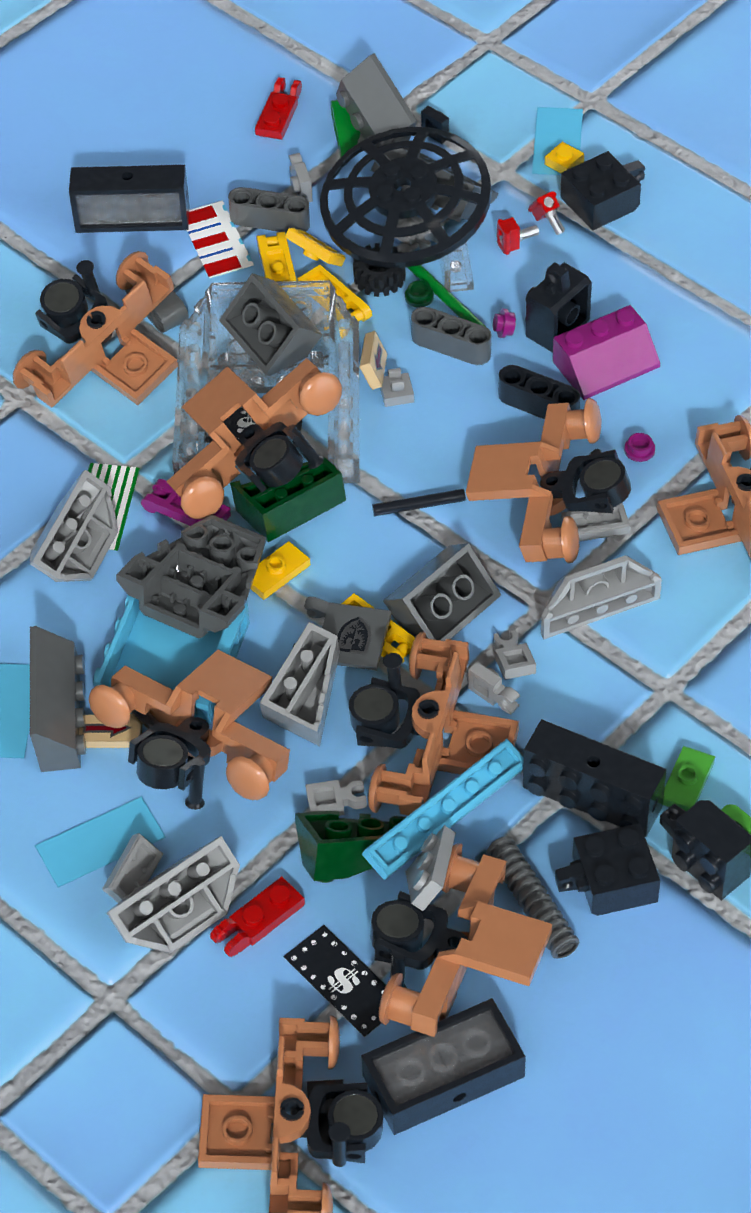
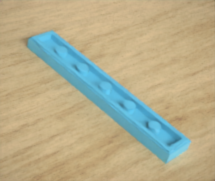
M505 739L366 848L362 856L386 880L421 852L424 841L431 833L437 835L444 825L450 829L523 771L524 757L508 739Z

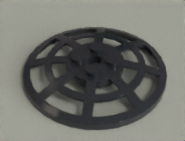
M429 127L392 129L361 141L349 149L335 163L322 187L320 197L321 215L326 231L332 241L343 252L354 259L370 265L388 268L419 266L452 253L476 233L490 207L492 196L491 179L486 163L479 152L457 135ZM415 136L413 141L394 142L380 148L375 146V144L389 139ZM428 136L441 138L455 143L466 151L451 155L440 146L425 142ZM409 148L406 157L391 161L384 154L395 149ZM421 149H426L441 156L442 159L428 164L418 159ZM362 151L367 153L354 166L348 178L334 179L353 157ZM472 159L476 161L481 174L482 187L480 194L464 189L463 173L459 163ZM371 160H374L380 166L373 173L372 177H357L363 167ZM451 167L455 180L454 186L438 183L436 173ZM402 185L410 186L405 191L397 190ZM353 188H368L370 198L356 208L353 201ZM344 189V201L349 214L335 225L328 208L329 190ZM438 195L450 197L447 204L436 215L429 209ZM460 200L477 204L468 221L457 232L448 236L440 223L453 213ZM375 208L379 213L387 217L386 224L382 226L373 223L365 218L364 215ZM419 215L424 221L412 226L397 227L399 219H407ZM356 222L365 230L383 236L380 252L355 244L346 238L343 233ZM430 230L438 241L437 244L418 251L392 253L395 237L414 236Z

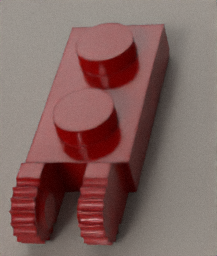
M279 77L277 79L274 91L271 92L255 127V134L257 136L283 140L298 106V99L302 90L301 81L294 80L290 95L283 94L286 88L285 78Z
M281 876L229 916L228 919L221 921L212 930L210 937L218 944L235 931H238L239 933L228 941L224 947V951L229 957H235V955H238L239 952H242L249 945L253 946L301 909L305 905V898Z

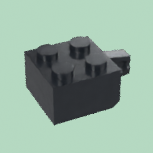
M607 151L562 172L560 198L594 231L637 209L640 205V181L645 177V166L639 160L622 165Z
M555 262L549 266L545 279L536 287H532L526 295V337L553 353V339L555 336L586 324L590 320L592 282L589 277L565 262L560 266Z
M699 800L687 811L673 804L660 815L659 823L673 838L671 858L680 870L687 871L696 878L703 890L713 893L722 901L750 877L751 835L710 800Z
M640 823L574 837L572 852L574 861L570 862V866L556 869L555 882L558 891L578 890V892H584L591 913L597 916L658 902L660 878Z

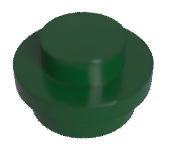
M414 281L409 284L405 291V301L412 307H426L434 299V292L425 281Z

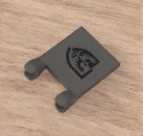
M308 597L304 605L307 615L311 618L325 617L322 628L338 636L340 654L337 665L377 671L392 612L390 610L330 603L316 597Z

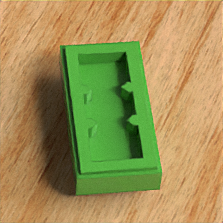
M683 746L665 786L663 805L670 807L676 804L685 811L695 805L714 765L715 756Z

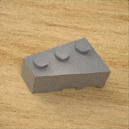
M309 622L260 701L263 718L318 746L321 744L340 654L337 635Z

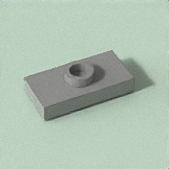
M623 503L613 507V514L584 511H568L561 514L562 521L565 516H570L575 520L579 532V541L630 533V524Z
M140 833L132 835L102 890L119 903L127 895L149 881L163 853Z

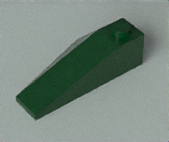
M336 811L295 813L302 864L314 881L329 883L334 879L349 878L372 869L373 867L362 856V853L406 817L393 816L387 822L371 818V814L362 813L359 814V819L339 818V812Z

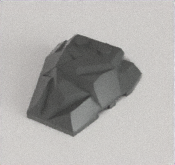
M210 515L182 530L181 538L169 544L165 539L157 544V551L145 557V554L141 552L134 556L116 574V581L129 596L139 600V609L145 616L196 638H202L209 631L215 633L228 628L244 610L266 544V537L217 516Z

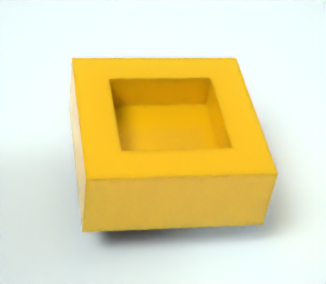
M563 141L545 156V165L559 173L584 162V153Z

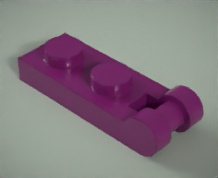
M158 479L152 487V493H147L141 500V505L146 511L150 513L159 512L189 526L203 520L193 519L184 513L181 507V498L166 482L167 480ZM222 504L213 515L227 521L231 516V509Z

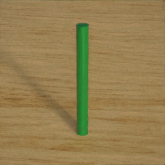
M422 265L407 267L418 279L427 282L434 294L462 319L485 326Z

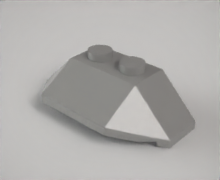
M84 470L56 507L30 554V565L56 582L92 580L118 533L115 510L111 501V487L87 470Z
M626 555L567 575L557 582L542 613L541 636L544 640L660 599L662 579L659 574Z
M222 836L182 858L127 895L110 909L107 915L126 943L172 953L227 915L240 864Z

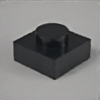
M428 105L421 111V127L449 132V117ZM431 137L432 139L436 140L441 144L447 141L441 138Z

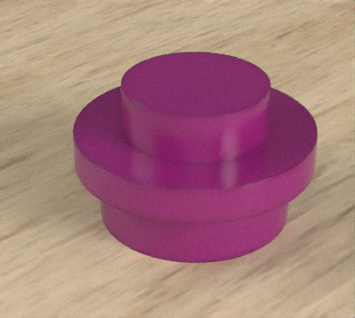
M502 308L499 314L494 315L493 331L497 332L499 338L513 335L516 324L515 313Z
M636 433L631 435L626 441L624 451L629 459L644 462L654 456L655 444L649 435Z

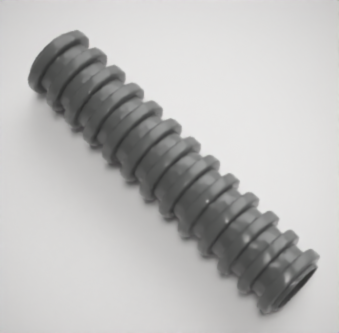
M508 836L495 840L488 847L486 855L507 861L504 882L507 884L508 889L513 892L514 898L518 900V904L523 908L525 915L553 924L552 933L546 945L547 949L551 950L550 954L552 957L559 959L569 956L579 945L578 937L574 935L572 928L568 927V922L563 918V914L557 910V905L552 902L551 896L547 894V890L541 885L540 879L536 877V873L531 869L530 864L525 861V857L520 853V849L515 845V841Z

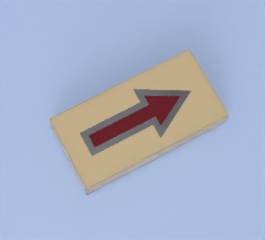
M372 331L365 334L359 368L370 388L374 390L382 387L387 352L376 332Z
M130 714L131 717L127 725L122 728H112L105 726L95 715H85L86 727L79 728V735L84 734L86 748H129V742L142 734L143 724L133 714Z

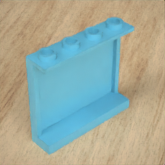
M127 595L125 612L123 617H118L116 621L115 636L112 643L108 642L105 647L104 662L102 667H98L94 673L93 686L106 685L111 687V677L126 665L174 690L181 681L215 651L220 650L236 658L250 624L248 604L246 603L244 610L228 628L215 633L209 631L204 637L196 638L145 616L139 609V600ZM199 695V699L195 701L194 717L203 718L211 725L216 704Z

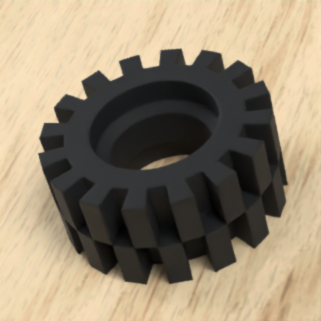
M375 243V248H371L370 244L365 246L369 250L380 252V243ZM395 246L392 249V253H402L401 251L398 252V248ZM354 259V283L358 285L360 291L365 289V294L370 295L371 292H374V296L379 297V293L383 292L384 296H388L389 290L395 293L398 291V287L402 288L404 285L403 281L406 279L405 267H380ZM374 268H386V269H388V270L383 271V272L371 271V270L374 269Z

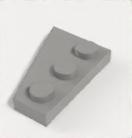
M445 825L437 835L431 833L421 847V854L405 871L411 904L422 911L425 910L444 886L456 834Z

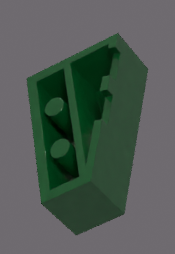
M325 457L322 464L314 469L308 468V462L303 463L300 472L285 485L268 487L263 483L267 488L263 493L252 482L241 485L239 480L230 483L236 511L260 535L265 536L267 542L280 537L346 501L342 473Z

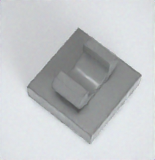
M400 368L389 369L388 376H384L382 387H380L384 406L414 403V392L409 374H401Z

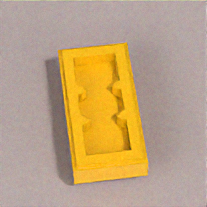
M289 228L285 235V238L304 249L303 254L313 260L318 261L321 259L328 264L342 267L346 259L345 255L306 231Z
M288 541L259 563L251 590L265 600L311 565L310 558Z

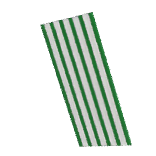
M90 463L88 472L111 487V501L115 510L118 533L109 550L118 551L140 468Z

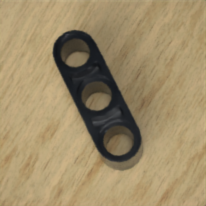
M507 365L499 372L498 396L501 402L543 419H545L548 404L569 403L571 410L580 409V393L570 385L516 365Z

